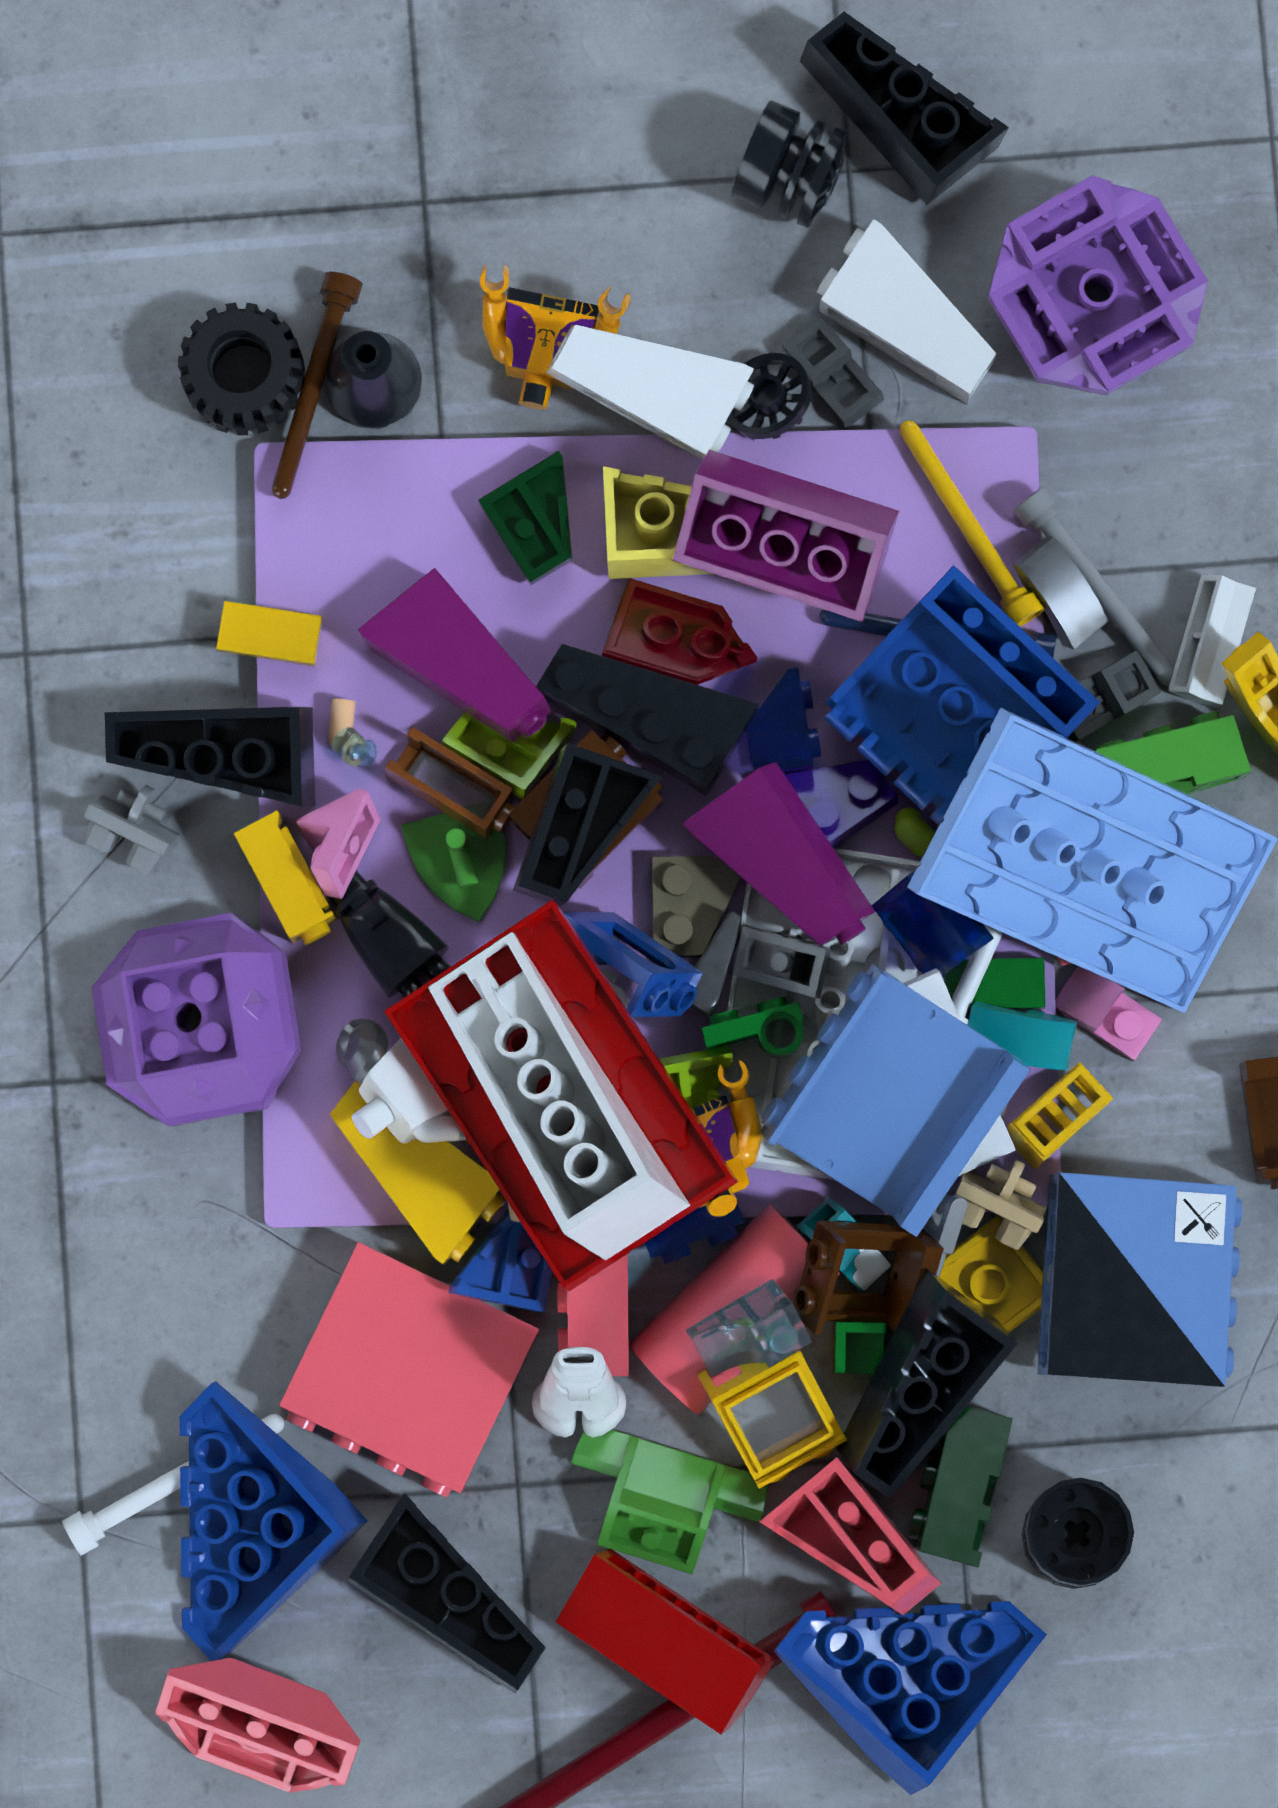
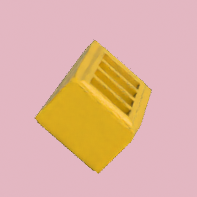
M1079 1062L1006 1128L1015 1149L1031 1167L1037 1169L1114 1098ZM1072 1082L1092 1103L1090 1107L1086 1108L1067 1088ZM1057 1096L1077 1117L1073 1122L1053 1101ZM1043 1110L1062 1132L1056 1135L1038 1113ZM1026 1124L1029 1125V1127H1030V1128L1037 1134V1136L1046 1144V1146H1044V1145L1036 1138V1136L1025 1126Z

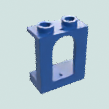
M563 911L597 965L609 964L638 984L627 1007L631 1017L681 1016L692 1005L697 995L696 986L703 975L701 971L614 912ZM620 939L656 964L647 961L620 943Z

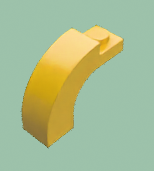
M1258 631L1248 641L1238 646L1221 663L1228 676L1223 682L1252 726L1278 755V655L1271 641Z

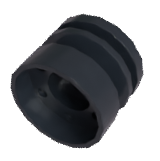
M771 100L765 107L749 141L734 181L731 196L762 208L769 200L773 191L776 190L782 193L779 216L786 219L796 200H800L803 203L797 218V224L809 228L815 216L828 203L844 164V147L848 132L836 127L826 147L822 146L820 141L824 132L825 122L816 121L805 138L798 136L801 112Z
M1075 1478L1060 1481L1037 1497L1025 1515L1021 1536L1025 1556L1037 1574L1053 1585L1078 1589L1094 1586L1120 1569L1130 1554L1134 1528L1131 1513L1118 1493L1102 1482ZM1066 1523L1073 1528L1080 1523L1085 1526L1087 1531L1082 1536L1087 1543L1085 1547L1079 1543L1070 1547L1065 1543L1064 1539L1068 1535L1067 1530L1064 1528Z

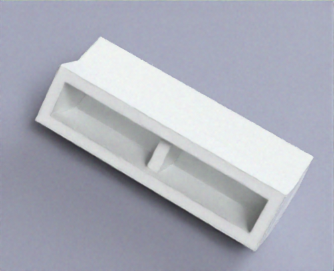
M1201 574L1169 685V692L1189 701L1220 709L1227 691L1223 681L1228 678L1221 663L1240 646L1256 591L1255 587L1235 582L1223 575Z

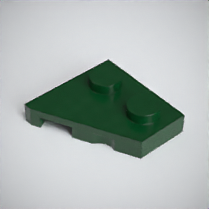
M560 451L555 452L478 499L479 505L530 586L572 561L563 456Z

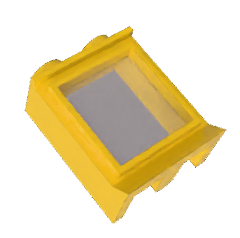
M786 1326L776 1330L786 1348L785 1350L760 1363L752 1350L740 1353L736 1358V1362L742 1374L722 1385L715 1387L706 1370L697 1374L759 1489L769 1483L783 1480L792 1470L814 1458L828 1455L836 1446L847 1441L801 1350Z

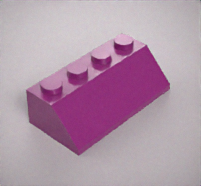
M709 449L695 473L673 561L863 622L887 555L899 510Z

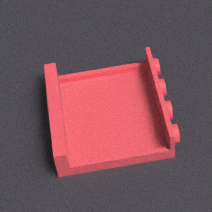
M358 1242L279 1406L289 1411L285 1420L310 1432H313L316 1424L334 1432L331 1442L356 1454H358L361 1446L379 1454L376 1464L403 1476L406 1468L425 1476L421 1483L423 1487L448 1498L451 1490L460 1494L463 1492L471 1471L540 1329L480 1300L449 1294V1285Z

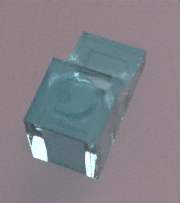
M773 1279L686 1329L705 1368L712 1377L730 1368L749 1363H764L770 1368L812 1343L793 1303Z

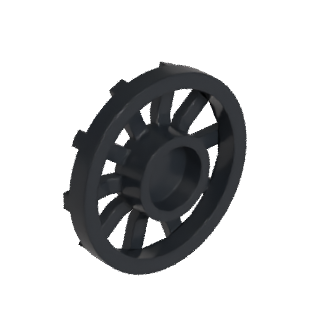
M782 353L763 354L745 362L744 364L754 369L753 372L760 368L761 375L752 381L748 379V382L754 384V388L745 405H750V407L736 417L733 408L727 420L734 429L751 440L776 439L796 424H801L803 421L802 417L807 411L810 402H812L813 394L810 376L800 362ZM768 365H782L777 376L769 373ZM790 368L794 369L799 374L789 382L783 384V381L785 380ZM802 384L800 394L788 393V391ZM787 402L797 403L793 411L785 406ZM779 412L786 416L780 422H778L776 415ZM755 413L757 414L751 427L742 424ZM765 417H769L770 426L761 428Z

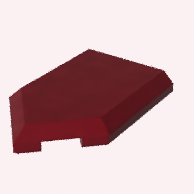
M632 578L627 580L601 655L696 685L757 662L758 658L749 644L743 643L732 627L733 621L723 606Z

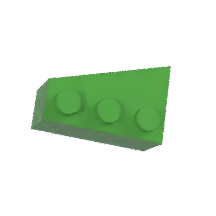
M1218 711L1190 719L1191 726L1172 730L1171 725H1166L1143 733V738L1124 742V739H1118L1095 747L1096 752L1187 794L1243 779L1251 772L1234 715L1220 718Z

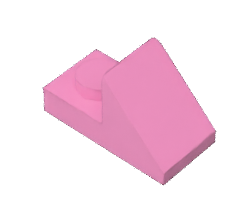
M357 789L300 817L296 821L308 846L315 849L310 868L325 896L343 898L381 820L367 790Z
M1077 966L1055 999L1056 1010L1069 1019L1077 1021L1079 1026L1131 1061H1134L1162 1019L1124 994L1123 990L1125 988Z

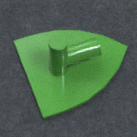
M490 801L468 806L465 809L480 818ZM445 813L402 824L407 849L418 874L430 890L453 910L479 922L495 899L504 874L507 849L504 830L501 833L494 830L486 841L482 836Z

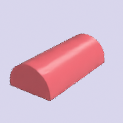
M769 1203L629 1343L630 1348L650 1372L691 1411L700 1415L712 1402L697 1374L706 1370L715 1387L733 1379L742 1373L736 1362V1358L740 1353L752 1350L758 1357L779 1336L776 1330L784 1326L787 1328L797 1318L792 1313L793 1296L796 1288L800 1285L809 1241Z

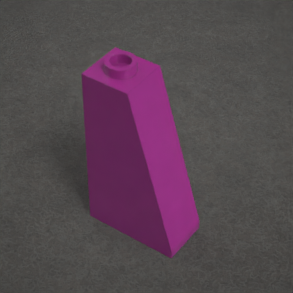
M436 568L432 569L357 629L365 644L373 653L512 743L521 736L527 738L535 734L546 723V716L551 713L550 707L542 693Z
M777 762L759 767L683 822L692 835L820 946L835 939L838 940L840 945H843L866 930L862 921L872 915L875 910Z

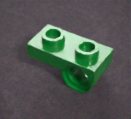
M779 997L758 1003V1013L739 1018L737 1010H730L708 1017L710 1026L701 1028L705 1050L757 1038L761 1050L772 1058L783 1059L793 1055L800 1047L804 1036V1019L799 1002L787 1004L786 997ZM776 1021L788 1023L794 1030L795 1038L793 1043L785 1048H777L771 1045L766 1037V1029L771 1023Z

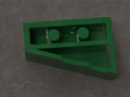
M966 1406L939 1439L941 1443L936 1461L927 1459L922 1475L920 1488L928 1490L924 1509L915 1507L908 1530V1537L916 1539L914 1544L915 1550L979 1568L982 1556L979 1548L985 1524L988 1525L993 1508L990 1505L996 1482L1000 1477L1013 1418Z

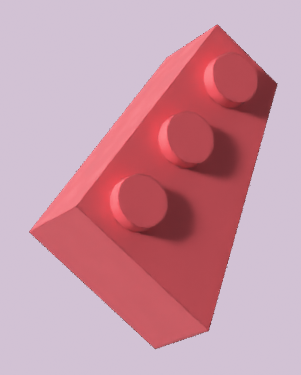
M627 1254L593 1277H589L588 1280L570 1292L564 1289L560 1283H557L558 1313H567L568 1328H558V1352L565 1348L578 1346L595 1349L603 1355L612 1376H629Z

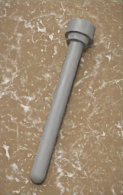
M1044 486L1019 504L1013 512L1024 526L1030 524L1034 530L1039 528L1046 537L1052 536L1058 541L1087 580L1108 617L1134 650H1138L1143 661L1159 682L1169 686L1174 667L1057 520L1055 515L1058 512L1053 506L1056 501Z

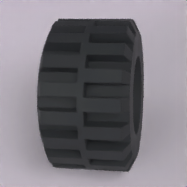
M236 302L225 304L227 311L217 313L216 308L207 311L208 319L203 323L197 319L190 327L192 331L191 337L184 336L181 343L183 355L178 356V368L181 373L180 380L193 409L198 411L200 417L206 423L213 422L217 430L228 433L229 429H234L237 435H248V429L257 428L260 434L269 431L267 424L273 421L278 425L286 420L285 412L289 408L293 411L296 408L297 395L301 391L304 381V360L291 328L285 321L281 323L276 313L268 308L265 312H261L257 304L246 303V309H238ZM238 346L256 347L264 351L271 362V368L265 381L256 389L245 393L226 391L219 387L214 379V369L220 357L228 350Z

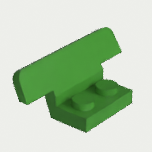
M610 1430L602 1436L590 1437L583 1431L572 1457L571 1464L617 1478L597 1545L693 1575L713 1509L756 1522L761 1521L764 1512L767 1485L759 1489L749 1472L622 1432Z

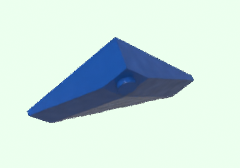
M216 1381L212 1382L179 1416L180 1436H189V1466L180 1467V1506L190 1507V1536L181 1538V1577H190L191 1607L182 1608V1629L210 1661L224 1659L333 1558L368 1522L336 1484Z
M1010 1601L988 1603V1609L964 1611L961 1610V1604L924 1605L921 1607L920 1613H906L904 1615L894 1614V1610L890 1607L855 1609L853 1616L826 1618L825 1611H806L774 1649V1652L864 1753L908 1794L912 1795L930 1786L1047 1634Z

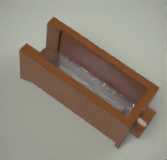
M411 727L407 733V747L397 762L390 759L385 766L387 779L399 784L476 832L486 841L494 830L499 833L503 832L510 822L508 814L515 808L511 805L514 801L513 789L416 728Z

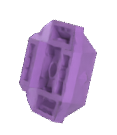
M1092 175L1007 224L987 299L1038 383L1107 396L1192 347L1208 280L1159 198L1131 188L1111 184V181ZM1090 283H1100L1108 290L1109 299L1103 302H1094L1086 296L1084 287Z
M230 912L136 931L91 987L107 1086L167 1126H179L268 1109L277 1094V1089L290 1072L302 1051L286 952L235 913ZM196 1005L201 1011L202 1019L199 1027L191 1032L185 1024V1015L189 1008Z

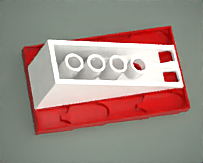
M553 900L384 1011L560 1284L569 1292L588 1280L589 1277H593L630 1253L631 1250L636 1249L673 1225L674 1222L679 1221L701 1207L717 1194H721L738 1183L737 1178L706 1129L688 1105L661 1060L650 1047L613 986L600 970L571 922Z

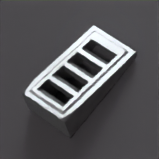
M733 911L728 913L695 966L703 975L696 986L697 995L690 1007L707 1018L716 1012L741 926V916Z

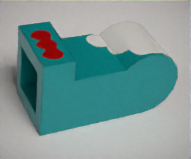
M828 1196L796 1227L811 1241L817 1221H822L832 1216L828 1221L857 1222L843 1207ZM845 1249L839 1272L859 1292H865L892 1266L878 1250Z

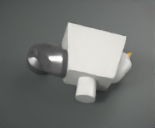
M361 1018L352 1020L344 1026L336 1042V1052L339 1060L344 1066L348 1067L352 1078L361 1085L359 1093L367 1104L352 1115V1120L357 1130L365 1138L371 1139L387 1127L398 1141L403 1144L417 1139L423 1143L464 1140L470 1145L402 1038L387 1052V1035L379 1024L372 1020Z

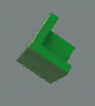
M833 1323V1373L874 1374L884 1354L886 1323Z

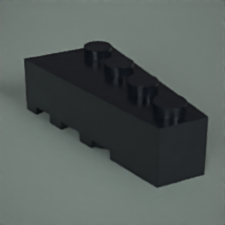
M565 644L560 646L536 685V688L548 702L600 733H608L620 745L707 796L757 714L759 705L752 701Z
M313 707L104 712L107 763L193 781L194 783L224 788L300 807L315 806Z
M406 1493L403 1494L348 1577V1583L515 1694L546 1648L507 1604L487 1585L479 1573L456 1551L436 1526L425 1517Z

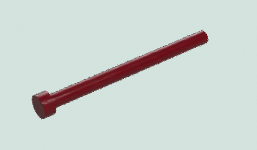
M821 1590L799 1603L804 1613L806 1611H825L826 1618L837 1617ZM804 1613L754 1644L776 1659L770 1670L783 1662L776 1655L774 1649ZM668 1699L499 1808H555L695 1719V1717Z

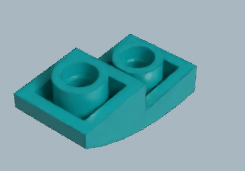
M979 1001L972 1004L968 1026L1021 1059L1026 1066L1064 1071L1068 1069L1077 1021L1032 1009L1022 1013Z

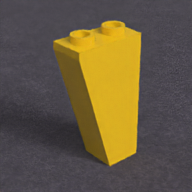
M354 1081L329 1115L434 1258L443 1265H446L450 1258L458 1263L476 1240V1238L469 1234L481 1218L489 1223L506 1201L505 1197L500 1194V1189L487 1170L448 1141L423 1143L414 1139L403 1144L398 1141L387 1127L371 1139L365 1138L357 1130L352 1120V1115L367 1104L359 1093L361 1085Z

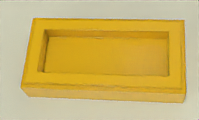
M224 601L216 650L222 653L315 667L323 618L319 615Z

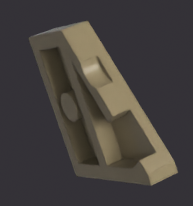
M718 856L652 857L653 939L679 957H701L713 937L741 876Z

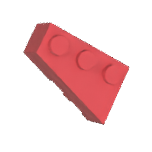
M837 1457L759 1521L774 1533L901 1615L907 1613L942 1584L850 1467Z

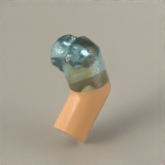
M331 699L328 730L329 745L348 765L354 767L372 765L377 757V746L372 740H365L353 728L356 701Z

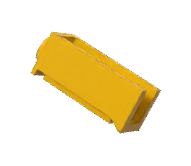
M276 810L233 834L292 943L302 939L304 945H308L329 934L331 930L328 925L337 919L332 911L325 914V911L331 908L287 826L282 828L283 818L279 811Z

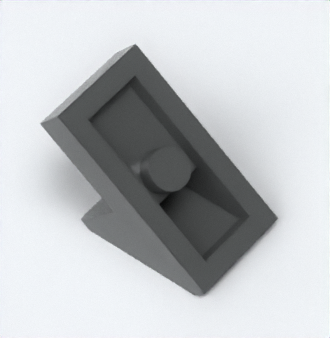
M743 926L732 975L813 998H820L831 949L824 945L820 946L816 941L794 939L765 930Z

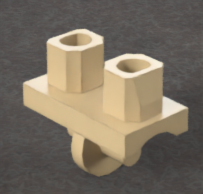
M1015 1160L1009 1172L991 1164L986 1177L972 1170L963 1174L956 1190V1194L964 1198L968 1204L962 1224L977 1229L986 1209L1004 1217L995 1234V1238L1015 1250L1022 1246L1031 1232L1038 1233L1044 1221L1043 1217L1047 1207L1031 1200L1037 1185L1020 1177L1025 1163Z

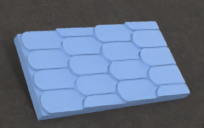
M1000 708L990 727V733H987L967 771V777L960 784L943 817V823H940L920 861V867H917L907 887L924 898L1185 1013L1278 838L1196 797Z

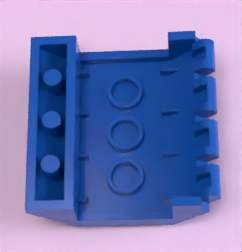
M953 565L828 698L825 703L832 710L824 719L848 742L857 733L865 740L857 750L885 776L895 767L901 775L893 784L921 810L932 802L937 809L930 818L939 826L940 823H943V817L960 784L967 777V771L987 733H990V727L1000 708L1067 738L1097 707L1100 701Z

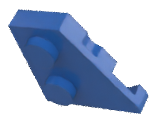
M507 1208L450 1285L449 1294L537 1313H545L553 1271L522 1223L510 1220L509 1209Z

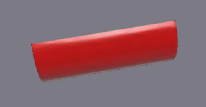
M612 1549L594 1554L555 1621L561 1627L720 1735L732 1726L747 1707L776 1660Z

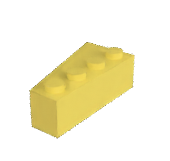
M603 466L608 579L713 574L673 561L692 486L667 482L663 477L644 474V477L621 473L620 469Z

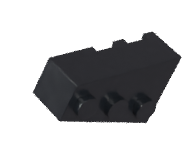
M567 743L559 753L513 891L547 903L553 900L559 907L567 903L663 776Z

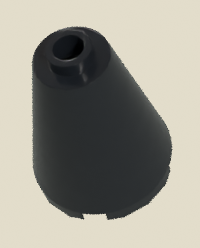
M373 331L358 332L342 342L332 353L324 379L325 391L329 402L341 418L359 428L369 429L388 427V425L401 418L403 419L411 413L420 397L422 384L421 368L413 351L400 339L390 334Z

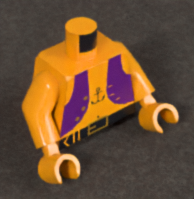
M486 264L481 269L479 280L481 288L486 292L483 295L482 329L493 358L505 364L507 376L523 379L519 398L520 405L537 410H546L552 385L568 389L572 388L546 373L568 330L574 325L618 334L621 323L618 318L630 306L631 297L627 293L623 298L622 306L617 308L608 302L611 286L607 287L598 299V305L511 287L508 288L510 279L509 268L504 265V279L494 283L486 277ZM508 288V293L506 295L503 292H505V290Z
M739 1060L743 1075L735 1083L725 1080L722 1064L718 1069V1078L722 1086L731 1092L733 1101L728 1102L726 1095L691 1108L738 1180V1183L721 1194H717L713 1199L704 1204L711 1215L718 1217L727 1215L735 1209L737 1199L734 1193L745 1189L749 1185L747 1168L755 1164L763 1137L753 1096H747L745 1089L750 1081V1073L745 1063Z

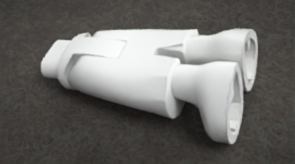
M570 1347L562 1349L555 1354L544 1381L536 1387L533 1393L532 1409L534 1417L543 1428L556 1436L565 1438L573 1434L576 1428L577 1411H582V1426L585 1434L590 1437H597L615 1428L624 1417L626 1396L621 1385L613 1379L600 1352L588 1347Z

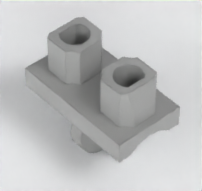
M148 785L141 789L138 796L125 789H121L116 801L101 795L95 804L91 802L88 805L83 816L90 820L84 840L86 845L100 852L109 853L120 835L134 842L126 863L144 874L150 873L162 857L176 847L181 834L160 824L166 814V810L152 803L156 789Z

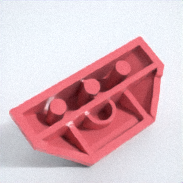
M234 1658L171 1668L167 1674L155 1714L163 1722L167 1721L177 1738L195 1757L289 1793L318 1789L330 1784L333 1786L345 1785L361 1741L326 1693Z

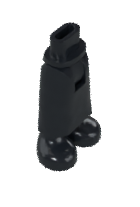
M356 870L342 899L327 896L336 906L334 915L341 920L350 942L388 998L399 992L404 998L421 987L422 984L417 979L418 971L422 974L425 973L432 980L451 967L441 958L447 952L449 946L409 909L387 892L377 887L373 879L366 882Z

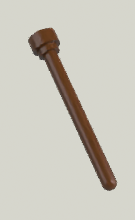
M326 272L320 293L324 296L322 304L326 307L272 484V493L278 499H285L291 493L344 312H349L351 306L358 303L363 283L360 280L344 273Z

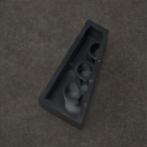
M843 11L807 40L800 63L921 200L928 205L994 152L1001 144L1009 127L995 117L991 120L974 108L975 103L960 92L954 94L933 79V73L919 63L917 66L913 65L895 52L896 47Z
M926 1268L843 1433L847 1441L839 1444L836 1450L855 1475L891 1499L1018 1343L996 1318Z

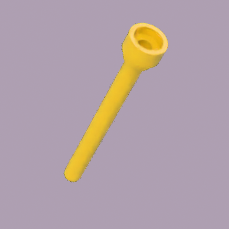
M904 421L899 429L900 435L1003 599L1000 601V604L1004 609L1003 612L1019 627L1032 621L1045 610L1034 592L1028 593L1025 587L1019 588L919 426L914 421Z

